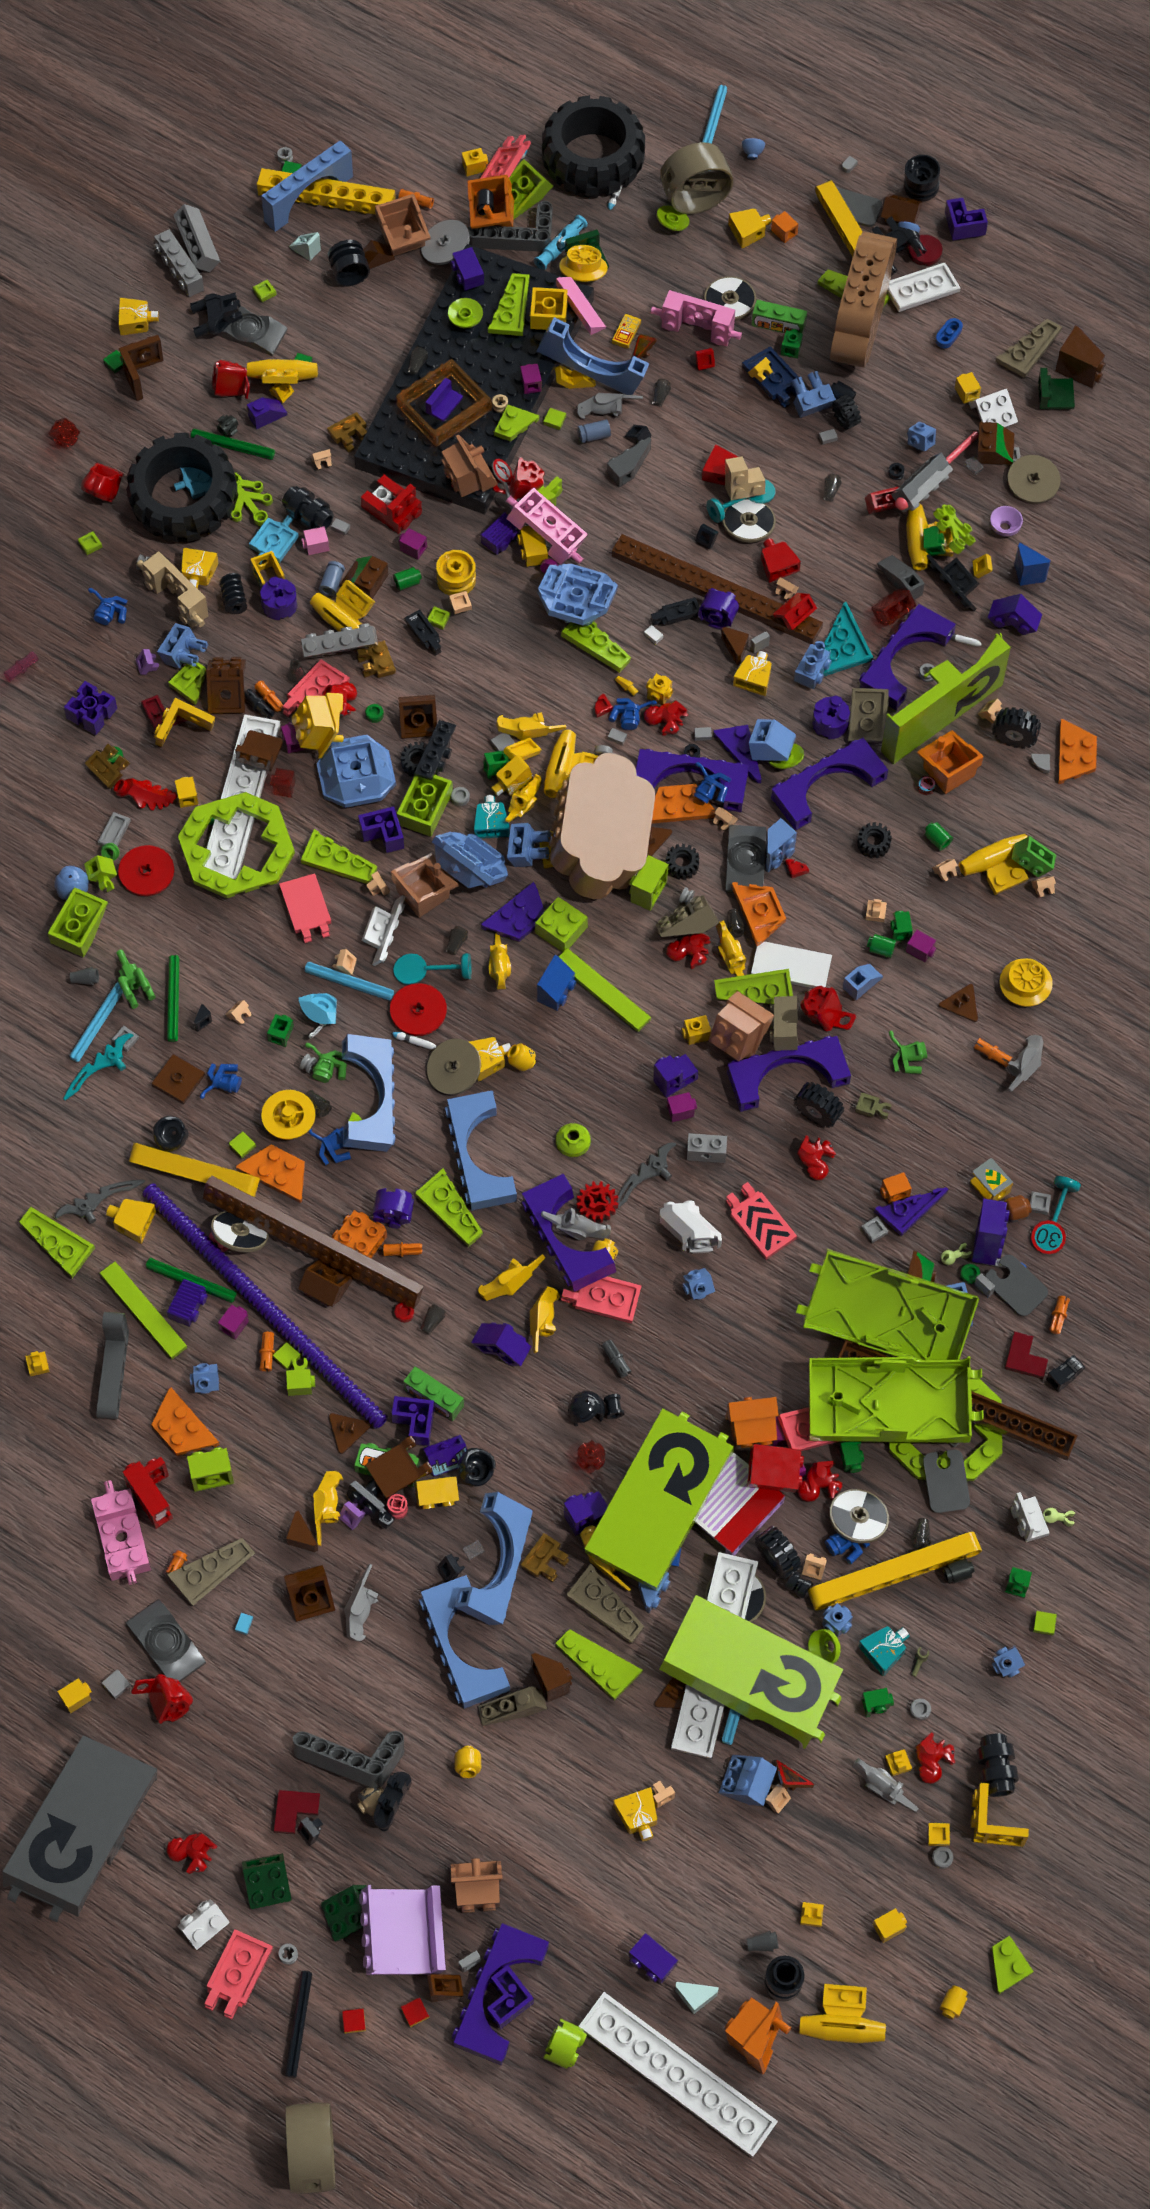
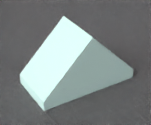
M318 232L300 235L289 247L311 261L321 250L320 235Z
M676 1982L675 1991L691 2012L695 2014L717 1996L719 1987Z

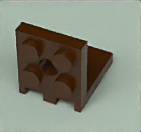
M159 335L150 336L144 340L132 342L119 348L120 360L123 365L122 370L137 401L143 399L141 381L137 370L164 361Z
M214 657L212 660H209L206 670L208 713H245L244 672L246 669V659L231 657V660H223L222 657ZM223 690H229L231 692V697L227 699L223 698L221 696V692Z

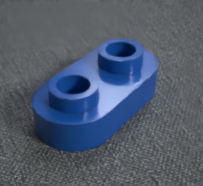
M956 318L947 320L936 335V344L940 348H949L961 334L962 322Z

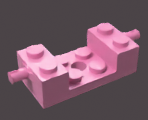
M669 290L662 309L656 307L651 309V314L661 317L662 328L669 331L678 332L682 322H686L689 325H696L706 330H711V342L726 347L731 337L740 340L742 333L734 331L735 309Z
M535 488L527 493L519 502L511 496L508 497L506 502L513 509L506 519L519 530L528 524L553 545L548 555L557 563L562 565L570 558L574 559L578 564L583 561L584 558L576 553V551L588 534ZM546 520H550L553 525L549 524Z
M106 1481L104 1482L106 1494L91 1499L111 1581L127 1577L128 1584L132 1585V1580L134 1584L137 1583L136 1574L151 1571L131 1489L114 1491L112 1481H108L110 1488ZM119 1533L127 1534V1539L123 1542L117 1541L116 1537Z

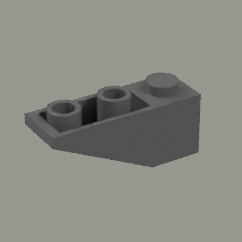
M648 437L645 440L639 441L634 447L626 449L621 455L608 461L607 474L618 487L634 479L651 450V438Z
M891 555L877 563L878 567L907 603L923 595L925 583L912 568L895 556Z

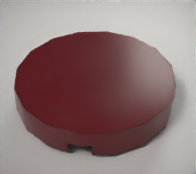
M920 235L919 240L927 252L923 254L919 249L922 256L917 257L910 245L908 248L909 257L918 265L927 264L926 266L937 263L941 259L943 252L941 242L934 236Z

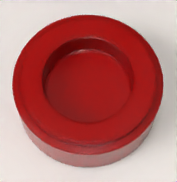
M399 1303L395 1307V1317L398 1321L405 1323L413 1319L414 1309L412 1307H408L404 1303Z

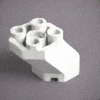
M694 1201L676 1204L674 1202L664 1203V1208L660 1209V1223L682 1243V1250L686 1251V1248H689L690 1253L693 1254L709 1253L713 1251L714 1246L717 1245V1249L721 1247V1233L699 1214V1206H696Z

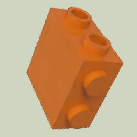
M354 1210L351 1215L348 1214L345 1217L343 1226L340 1230L337 1229L334 1232L332 1238L372 1259L387 1238V1230L380 1222L375 1223L365 1213H358Z

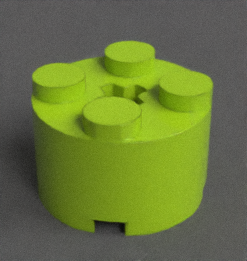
M560 2018L557 2023L559 2025L557 2029H554L545 2050L549 2055L545 2054L543 2059L567 2069L574 2066L579 2055L576 2053L577 2047L580 2048L583 2045L587 2034L583 2032V2028Z

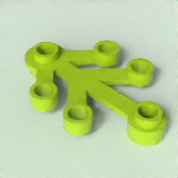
M235 473L238 498L235 508L231 513V518L234 522L242 520L241 511L245 503L254 515L255 524L262 527L268 518V514L263 510H259L252 500L262 501L263 505L269 506L273 502L272 495L268 493L260 494L263 491V483L261 481L242 480L241 476ZM242 487L253 488L254 492L245 491Z
M942 505L941 509L937 508L933 513L935 518L940 520L936 525L941 531L950 528L953 540L949 547L954 553L960 554L965 548V543L972 546L976 541L969 534L972 528L967 523L963 524L956 517V511L951 505Z

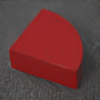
M605 694L599 696L595 704V715L597 718L611 712L613 709Z
M795 859L785 860L791 878L809 873V868L806 864L795 861Z

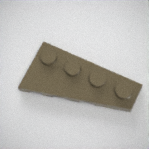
M1046 319L1034 328L1029 335L1022 337L1014 346H1010L1004 354L997 356L995 362L1025 378L1059 335L1062 326Z
M241 1538L166 1576L187 1601L194 1606L251 1558L255 1552Z
M592 1564L588 1566L566 1595L568 1599L631 1644H633L644 1629L643 1624L624 1605L620 1597L607 1585V1582L596 1572Z

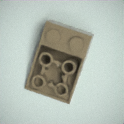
M702 895L701 897L696 896L691 899L690 903L685 907H678L674 914L669 917H662L658 924H656L660 936L666 937L704 933L717 925L719 921L704 895Z

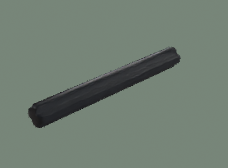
M301 1971L285 2070V2076L289 2078H296L312 1980V1972Z

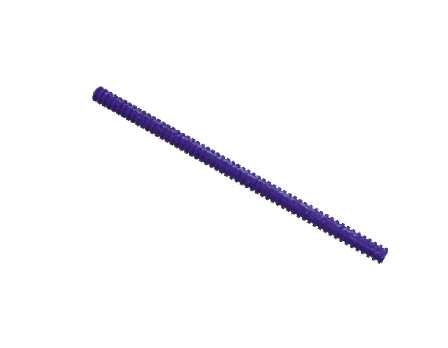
M155 1183L148 1185L144 1189L143 1197L148 1202L154 1204L155 1209L168 1222H171V1225L175 1226V1229L179 1230V1233L183 1234V1237L187 1238V1241L191 1242V1245L195 1246V1249L199 1250V1253L203 1254V1257L207 1258V1261L211 1262V1265L215 1266V1269L229 1283H232L231 1285L236 1287V1290L240 1291V1294L244 1295V1298L248 1299V1302L252 1303V1306L256 1307V1310L266 1320H269L268 1322L273 1324V1327L277 1328V1331L281 1332V1335L285 1336V1339L295 1349H298L297 1351L302 1353V1356L306 1357L307 1361H310V1364L316 1370L319 1369L318 1372L323 1374L322 1376L327 1378V1381L331 1382L333 1387L336 1386L335 1389L341 1395H344L343 1397L348 1399V1402L352 1403V1406L358 1412H361L360 1414L365 1416V1419L369 1420V1423L373 1424L375 1429L380 1428L387 1421L388 1416L386 1414L383 1415V1411L379 1410V1407L375 1406L374 1402H370L371 1399L369 1397L366 1398V1394L362 1393V1390L358 1389L357 1385H353L354 1382L352 1380L349 1381L350 1378L348 1376L345 1377V1373L341 1372V1369L337 1368V1365L333 1364L332 1360H328L329 1357L327 1355L324 1356L325 1353L320 1351V1348L316 1347V1344L312 1343V1340L308 1339L307 1335H303L304 1332L302 1330L299 1331L300 1328L295 1326V1323L291 1322V1319L287 1318V1315L283 1314V1311L279 1310V1307L269 1297H266V1294L262 1293V1290L258 1289V1286L254 1285V1282L250 1281V1278L246 1277V1274L242 1273V1270L228 1256H225V1253L221 1252V1249L217 1248V1245L213 1244V1241L209 1240V1237L205 1236V1233L201 1232V1229L197 1228V1225L193 1224V1221L189 1220V1217L185 1216V1213Z

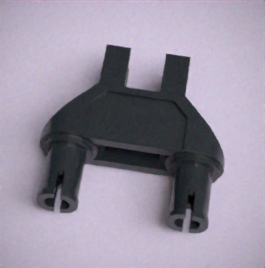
M892 216L886 219L892 230L886 236L897 238L895 255L910 245L917 257L922 256L919 249L923 254L927 252L919 240L920 235L918 232L898 227ZM878 226L872 229L873 233L883 235ZM893 264L892 271L895 274L898 270Z
M211 293L205 295L204 299L190 303L193 314L203 310H207L208 313L207 323L193 327L196 338L208 334H219L230 323L243 318L241 311H239L241 303L239 299L237 300L236 293L224 296Z
M396 1772L390 1775L386 1787L378 1799L374 1812V1822L381 1831L389 1830L405 1794L411 1787V1777L405 1772Z

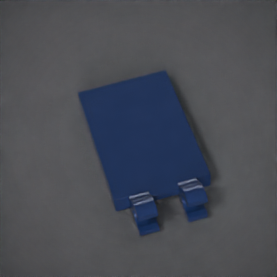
M770 346L742 362V367L748 373L766 357L770 361L769 366L773 372L769 376L763 372L766 378L762 382L756 377H753V379L772 400L778 398L781 406L785 408L790 405L787 401L790 399L788 394L793 392L795 398L797 396L791 381L795 378L798 379V375Z

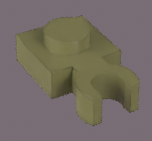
M861 1092L855 1112L873 1118L875 1113H877L881 1118L887 1119L888 1113L883 1112V1109L891 1110V1104H880V1098Z

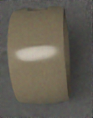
M694 143L677 150L664 162L660 170L662 187L669 202L676 211L683 214H697L717 206L729 195L733 187L732 172L725 156L716 145L711 143Z
M313 2102L286 2106L287 2158L291 2193L308 2194L335 2190L334 2144L330 2103Z

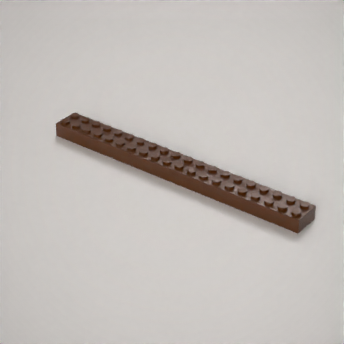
M621 534L612 549L613 558L702 597H705L711 588L725 593L732 592L739 604L738 613L809 644H814L823 627L822 621L808 616L796 628L788 630L783 619L776 618L773 615L783 604L626 535Z
M211 1176L205 1183L203 1199L306 1252L312 1257L327 1263L333 1268L348 1274L396 1301L406 1304L408 1307L414 1309L420 1302L423 1285L214 1176Z
M846 1339L838 1358L888 1356ZM971 1391L972 1411L979 1412L983 1410L984 1414L983 1420L973 1422L1068 1461L1078 1435Z

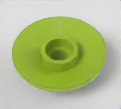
M662 206L656 213L658 221L668 229L682 231L689 225L688 216L676 211L673 206Z
M470 298L458 299L448 309L449 320L461 328H470L477 325L483 316L481 305Z
M793 744L788 761L768 760V762L775 768H791L802 761L804 750L801 746Z

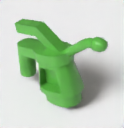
M889 1031L891 1040L899 1047V1051L893 1058L895 1072H899L897 1061L901 1056L905 1073L921 1074L922 1066H909L908 1061H922L927 1058L925 1043L916 1041L909 1045L901 1046L894 1038V1032Z
M310 1043L305 1044L307 1048H311L319 1056L318 1062L313 1068L312 1076L314 1079L328 1083L333 1076L334 1067L339 1068L338 1079H346L347 1064L334 1058L342 1059L341 1052L335 1050L321 1054L315 1046Z

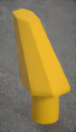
M620 676L614 679L633 696L639 692L633 686V682Z

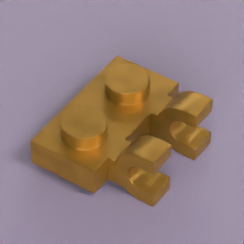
M355 412L328 427L327 431L336 443L342 441L349 453L354 450L353 440L350 436L357 433L362 442L367 433L365 429L367 426L362 417Z
M385 640L378 642L377 646L357 649L359 663L369 659L372 660V663L363 664L364 670H362L364 678L377 674L378 678L396 674V669Z
M107 744L102 752L96 750L85 762V765L111 789L123 776L120 771L128 767L130 762L126 758L119 756L115 763L112 764L108 759L114 757L119 751L114 746Z
M543 1533L521 1563V1568L537 1578L542 1573L549 1581L554 1582L558 1577L557 1571L549 1567L548 1563L552 1558H555L558 1563L565 1567L569 1562V1555L559 1550L561 1547L559 1542Z

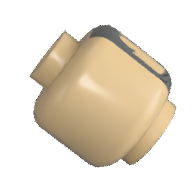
M368 1786L358 1794L359 1803L357 1807L363 1814L368 1813L370 1816H374L378 1799L384 1791L382 1787L371 1788Z

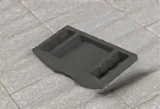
M241 306L239 311H241L243 318L230 323L224 331L216 334L222 338L273 356L287 332V327L269 316L256 315Z
M729 826L725 892H733L731 887L733 882H738V885L742 886L753 884L763 887L766 827Z
M160 1599L126 1622L131 1632L166 1677L181 1682L206 1664L196 1646Z

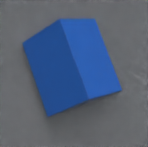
M1022 543L1018 545L1014 563L1019 585L1045 582L1051 560Z

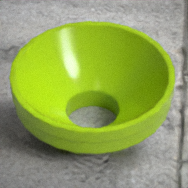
M566 1124L560 1128L556 1135V1146L565 1156L579 1157L585 1154L590 1147V1134L580 1124ZM570 1132H577L579 1138L570 1140L568 1134Z
M827 1629L816 1630L810 1635L808 1641L809 1652L832 1664L836 1663L839 1659L841 1646L838 1638L832 1631ZM829 1641H832L834 1644L833 1652L828 1648Z

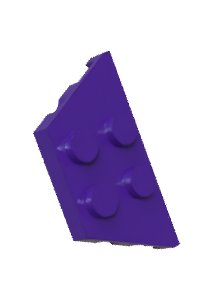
M534 882L485 920L481 924V928L483 930L495 931L497 935L506 936L520 942L535 930V922L545 912L536 884Z

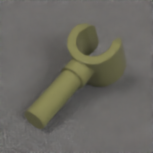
M921 1647L917 1650V1661L911 1674L912 1676L916 1677L922 1663L927 1661L929 1650L925 1656L920 1655Z

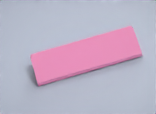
M571 277L556 278L558 289H568V303L589 334L592 335L605 329L606 326Z

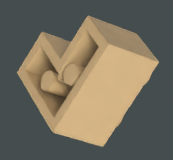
M742 456L725 460V488L731 501L765 494V478L759 467L748 469Z

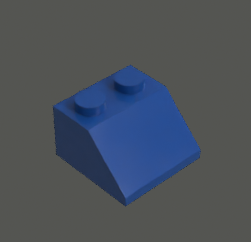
M554 955L537 984V1002L558 1011L560 1005L564 1006L569 990L572 991L576 985L575 972L557 955Z

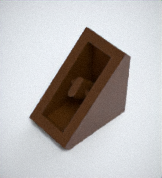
M371 240L363 249L370 269L395 260L387 244Z
M723 627L721 628V639L736 665H740L748 645L749 634Z
M299 1510L296 1511L286 1538L287 1544L312 1552L318 1551V1545Z
M427 1975L431 2003L464 1996L460 1975Z

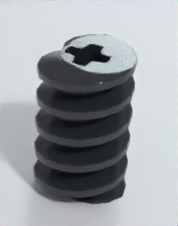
M238 573L226 574L219 581L225 610L230 614H241L248 607L245 593L243 592L241 576Z

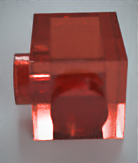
M276 768L275 775L272 774L270 779L274 795L292 798L296 783L295 772Z

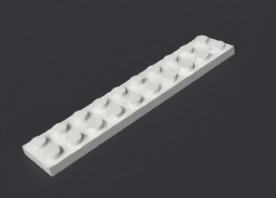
M244 714L235 749L237 745H243L246 735L250 730L277 737L280 721ZM234 750L221 799L244 792L260 798L268 770L237 762ZM237 810L229 825L215 819L207 849L211 851V856L204 867L236 880L241 870L255 818Z
M719 1552L707 1601L745 1619L758 1561ZM686 1685L671 1750L712 1759L724 1705Z
M603 1992L579 2025V2027L584 2029L583 2032L752 2158L778 2122L605 1992Z

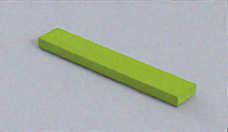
M567 948L559 956L575 972V980L634 1030L639 1032L651 1020L647 1013Z
M116 1261L100 1272L101 1277L171 1359H174L187 1349L184 1341Z

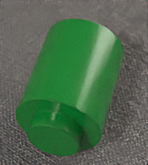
M414 567L393 574L394 582L399 591L420 584L422 579L419 569Z
M938 822L930 823L925 828V837L940 851L947 848L953 840V837Z
M874 934V937L870 936L867 947L870 948L869 952L891 958L897 940Z

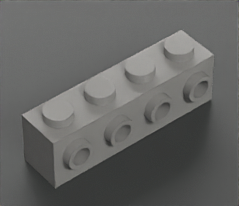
M183 204L174 214V218L191 260L199 270L211 272L218 265L220 259L200 210Z
M170 229L154 236L155 251L160 254L164 264L169 267L172 276L177 279L181 289L186 292L188 297L204 291L202 276Z
M367 623L358 625L359 628L357 629L345 627L341 628V632L334 633V630L324 631L323 635L316 636V633L305 635L306 638L301 639L304 657L313 658L377 646L376 629Z

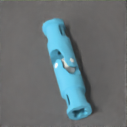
M576 215L574 221L571 224H567L559 235L543 249V253L539 257L534 258V264L539 269L545 270L547 265L554 261L565 249V239L579 235V232L587 227L586 219L581 215Z

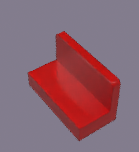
M796 593L775 611L773 615L776 618H782L788 630H793L811 615L817 607L810 594Z

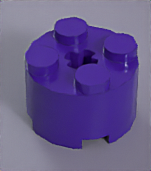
M270 578L262 586L260 592L265 615L274 620H280V618L287 616L291 617L297 609L295 585L286 579Z
M714 588L709 589L698 611L700 620L702 621L704 618L709 622V626L721 630L723 627H731L739 609V604L735 600L736 596L732 592L725 593Z
M839 696L825 697L816 702L812 725L817 735L820 736L821 734L828 737V739H836L844 735L848 728L850 710L845 701Z
M387 1188L378 1190L373 1209V1221L389 1224V1227L396 1229L400 1228L401 1225L409 1224L414 1205L412 1194L401 1189H395V1192H386Z

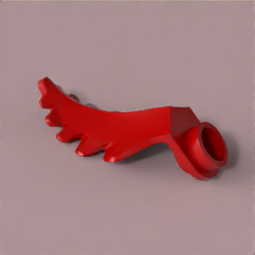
M120 779L114 786L117 796H132L139 808H145L147 804L150 810H154L156 805L161 810L163 809V804L165 807H168L169 802L172 804L177 798L176 792L168 791L167 788L161 790V785L152 786L150 780Z

